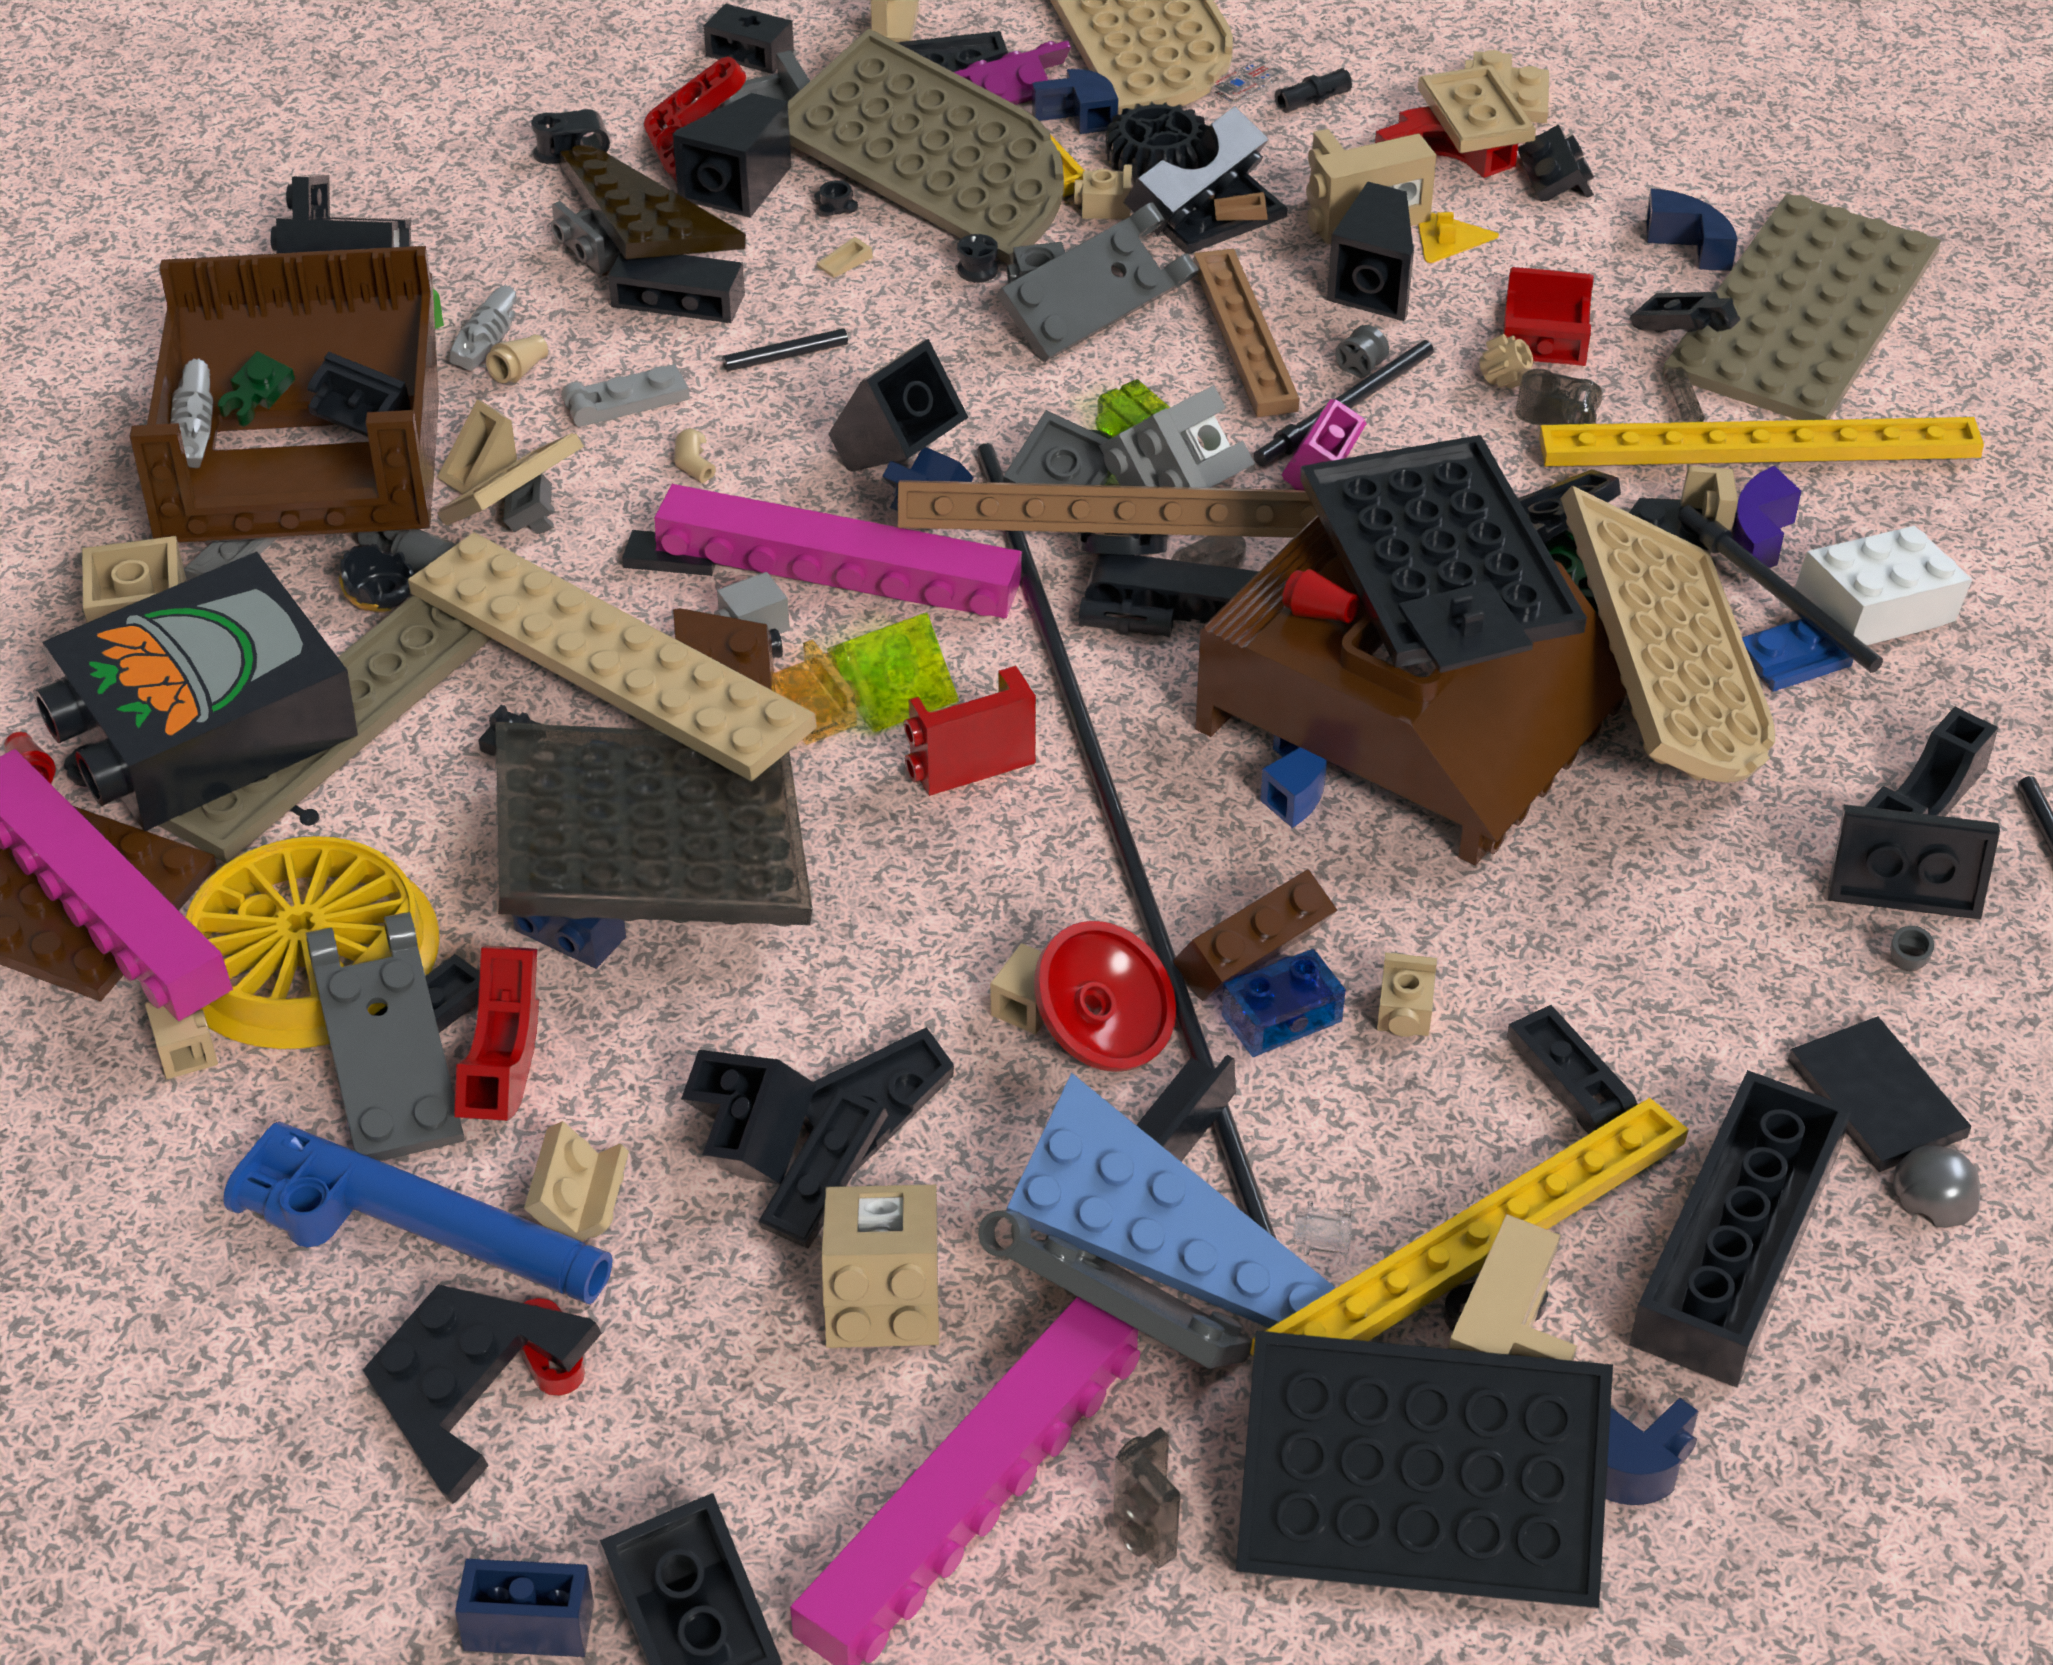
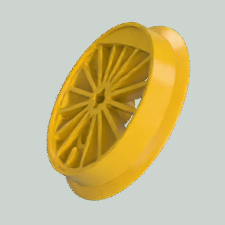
M323 836L291 838L260 846L236 857L217 870L202 885L194 896L186 914V918L222 953V956L234 954L224 959L230 979L255 966L237 986L232 987V991L201 1008L203 1009L208 1028L231 1040L263 1048L301 1049L330 1044L309 956L306 932L332 927L338 955L354 961L352 965L391 957L385 926L374 924L383 923L385 916L410 912L426 976L434 967L440 940L438 920L430 901L423 891L406 877L400 867L389 857L372 847L347 839ZM313 877L304 904H301L296 879ZM328 877H339L322 895ZM289 880L293 906H290L272 885ZM359 882L366 884L349 893ZM258 891L261 893V894H258V895H254V896L249 897L250 895H252V894H254V893H256V892H258ZM385 896H387L389 899L392 900V901H387V902L372 904V903H374L375 901H377V900H379V899H381V898H383V897H385ZM231 909L238 911V915L227 913ZM212 932L230 933L229 935L210 938ZM360 944H371V945L367 948V947L362 946V945H360ZM339 960L340 966L345 967L344 964ZM282 965L272 996L267 998L254 995ZM297 966L306 967L311 995L303 998L286 999ZM383 1003L372 1004L369 1006L368 1012L374 1015L386 1005Z

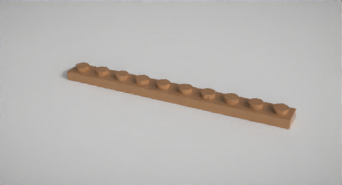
M899 480L898 528L1294 538L1317 516L1305 490Z

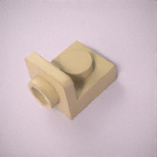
M1688 467L1681 496L1682 507L1691 505L1695 509H1702L1703 516L1709 518L1711 522H1720L1731 531L1738 504L1733 469Z

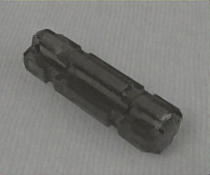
M1669 367L1664 371L1665 378L1662 382L1665 390L1670 392L1667 395L1675 415L1679 418L1678 422H1703L1705 416L1686 370L1682 367L1676 369Z

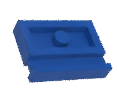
M1798 619L1742 637L1756 674L1765 680L1772 692L1851 667L1853 664V659L1804 619Z

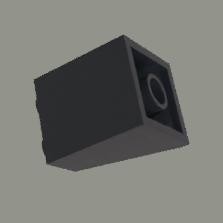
M750 93L676 130L672 134L678 195L696 205L751 218L792 167L788 101Z
M1372 182L1366 183L1332 233L1327 301L1400 321L1406 320L1414 255L1407 191Z
M928 338L922 340L863 379L828 435L846 469L853 472L888 464L890 461L897 462L909 459L969 417Z

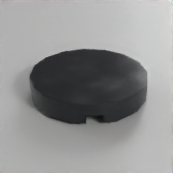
M1078 532L1077 549L1092 553L1116 555L1159 554L1167 551L1168 535Z

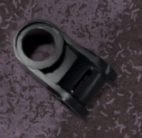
M592 109L561 113H542L534 116L531 120V128L536 133L537 146L533 149V155L535 160L540 163H560V151L572 150L573 147L578 145H590L606 153L610 148V139L602 117ZM595 132L594 134H592V135H590V136H587V137L584 136V135H586L587 133ZM551 148L555 150L553 154L551 153Z

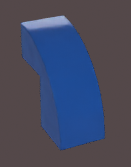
M1274 735L1273 750L1282 758L1262 769L1260 801L1293 828L1306 819L1318 805L1324 792L1327 760Z

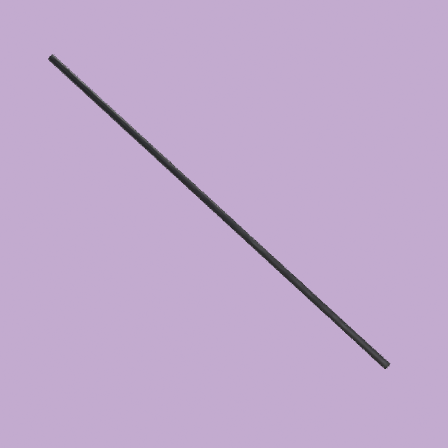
M989 443L981 444L977 448V454L987 482L1003 483L1004 475L993 445ZM1004 530L1010 548L1022 551L1021 579L1148 941L1171 980L1176 1001V1020L1189 1057L1215 1070L1216 1067L1183 975L1173 962L1176 957L1024 531ZM1227 1104L1214 1120L1213 1125L1243 1211L1277 1239L1229 1104Z

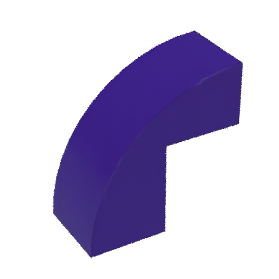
M1776 466L1758 473L1744 486L1738 499L1732 529V539L1769 568L1778 565L1784 538V532L1780 528L1795 523L1801 496V490Z

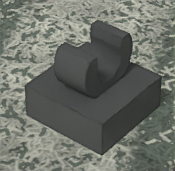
M540 474L505 496L503 521L514 532L528 525L536 534L545 533L554 528L553 522L548 519L549 515L555 513V509L551 504L552 483L543 474Z

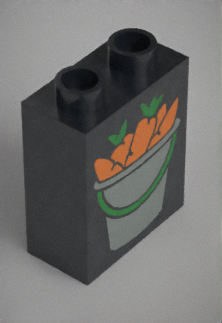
M257 551L42 642L53 682L34 689L33 695L47 729L57 743H62L79 735L86 748L76 752V760L83 779L94 799L100 806H104L122 798L144 832L358 735L348 670Z

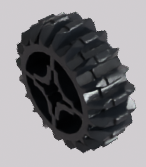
M1152 101L1146 106L1135 104L1133 110L1128 108L1122 109L1121 115L1113 116L1112 123L1108 124V130L1105 134L1107 161L1111 162L1112 170L1123 172L1124 165H1132L1134 183H1136L1140 176L1162 160L1184 169L1203 168L1196 146L1209 126L1205 124L1204 117L1196 116L1193 109L1183 110L1181 104L1169 106L1165 102L1162 105H1155Z

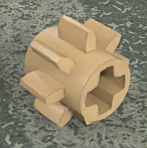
M1504 334L1487 341L1488 350L1482 353L1483 355L1479 360L1481 372L1487 382L1492 385L1497 384L1499 388L1506 386L1511 389L1526 383L1527 380L1524 374L1533 367V356L1528 345L1522 339L1515 340L1514 336L1506 338Z

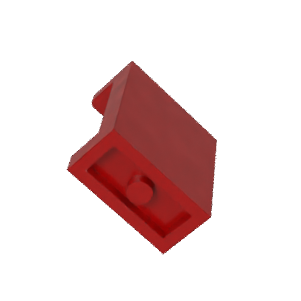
M1522 267L1510 268L1503 334L1506 338L1514 336L1515 340L1522 339L1530 348L1533 361L1586 366L1591 336L1590 307L1594 276L1588 273Z
M1016 665L998 671L999 692L935 712H928L919 697L908 700L909 718L904 720V731L910 744V754L905 755V764L913 782L920 781L929 796L1036 763V695Z

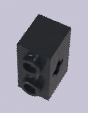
M725 3L703 25L706 57L718 60L724 57H732L740 66L773 74L777 70V53L790 50L794 52L792 20Z

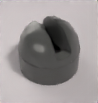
M1912 925L1902 927L1896 931L1891 942L1890 953L1892 960L1898 967L1906 971H1916L1930 961L1934 950V940L1931 934L1921 927Z

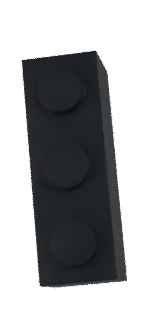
M620 252L608 275L611 307L732 323L745 295L743 262L683 254L625 259Z

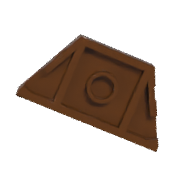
M682 608L673 609L676 640L776 692L772 641L767 624ZM681 743L685 759H693L701 755L699 752Z

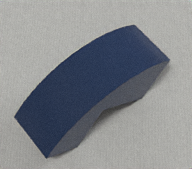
M1650 188L1645 218L1647 243L1696 245L1699 270L1731 271L1738 239L1730 221L1716 208L1700 199L1675 191Z

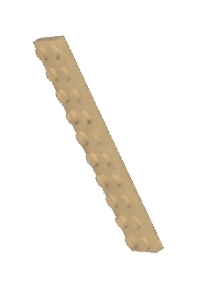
M475 532L408 579L410 592L416 597L751 782L817 728L815 713Z

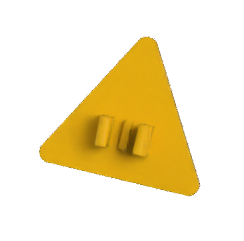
M1431 212V221L1418 223L1424 258L1427 263H1435L1495 240L1499 237V234L1495 231L1453 219L1454 212H1437V214Z

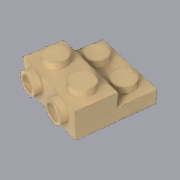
M1497 50L1474 51L1473 60H1465L1464 69L1492 65L1530 121L1547 123L1549 70L1539 69L1534 66L1512 67V54L1502 53Z

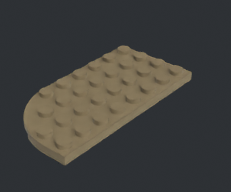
M870 28L861 34L788 101L790 145L961 239L971 234H983L994 238L998 243V255L996 258L1009 265L1013 264V247L1034 245L1048 230L1060 209L1064 192L1062 159L1060 151H1057L1050 138V132L1038 119L1019 106Z

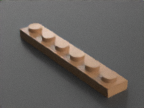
M1234 248L1194 253V263L1200 270L1197 274L1256 417L1299 412L1300 398Z

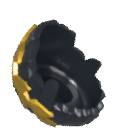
M364 544L354 546L342 557L339 583L346 598L358 608L365 611L388 612L393 607L402 604L411 595L408 579L415 575V572L412 570L411 564L405 562L402 552H397L395 555L391 552L382 553L377 544Z

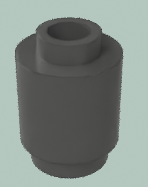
M420 529L404 530L394 539L391 553L395 555L397 552H402L405 562L411 564L412 570L416 574L456 544Z

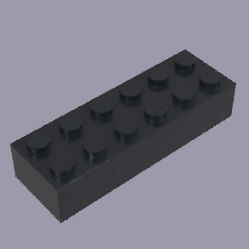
M1747 1070L1638 1303L1629 1346L1738 1388L1841 1150L1852 1107Z

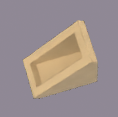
M476 400L437 478L461 494H464L517 461L512 420L483 401Z

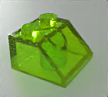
M927 612L826 648L840 688L873 732L883 730L908 719L909 699L919 697L928 712L959 701Z

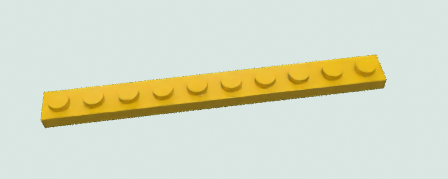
M1975 417L1541 425L1539 442L1545 466L1981 458L1984 448V442Z
M1649 1097L1267 1329L1266 1332L1369 1341L1480 1272L1506 1214L1548 1230L1684 1145L1689 1129ZM1254 1337L1253 1340H1252L1251 1351H1250V1354H1251L1253 1357H1254L1255 1337Z

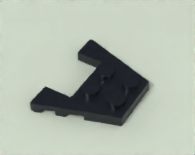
M438 1284L362 1370L446 1500L454 1504L468 1491L489 1465L481 1453L452 1435L450 1431L525 1345L529 1346L569 1372L602 1333L597 1323L590 1318Z

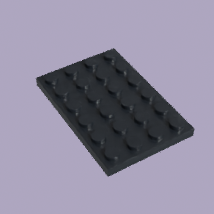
M1481 435L1301 466L1300 481L1395 668L1432 661L1398 610L1399 603L1487 581L1491 582L1531 642L1585 632L1586 615Z
M1256 1331L1236 1572L1598 1609L1600 1605L1613 1364Z

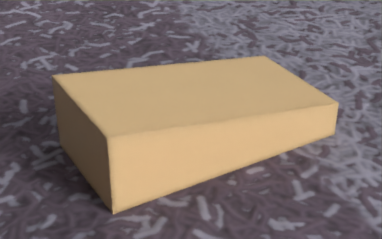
M853 237L819 261L817 267L835 278L872 259V248L857 237Z

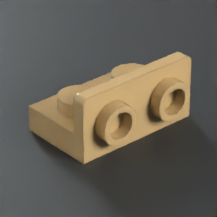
M564 1121L547 1128L524 1209L544 1227L579 1241L601 1235L608 1229L613 1220V1211L618 1191L624 1178L623 1172L629 1150L619 1143L597 1153L585 1139L581 1138Z

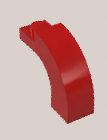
M1429 106L1399 112L1398 124L1377 130L1375 134V143L1420 134L1436 156H1446L1462 161L1483 178L1516 167L1518 144L1459 153Z
M489 945L481 947L479 1003L474 1039L468 1056L457 1063L454 1112V1117L508 1121L516 1114L521 1105L535 1050L540 998H535L537 949Z

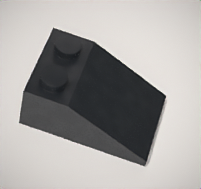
M714 1493L599 1541L598 1551L646 1665L783 1664Z

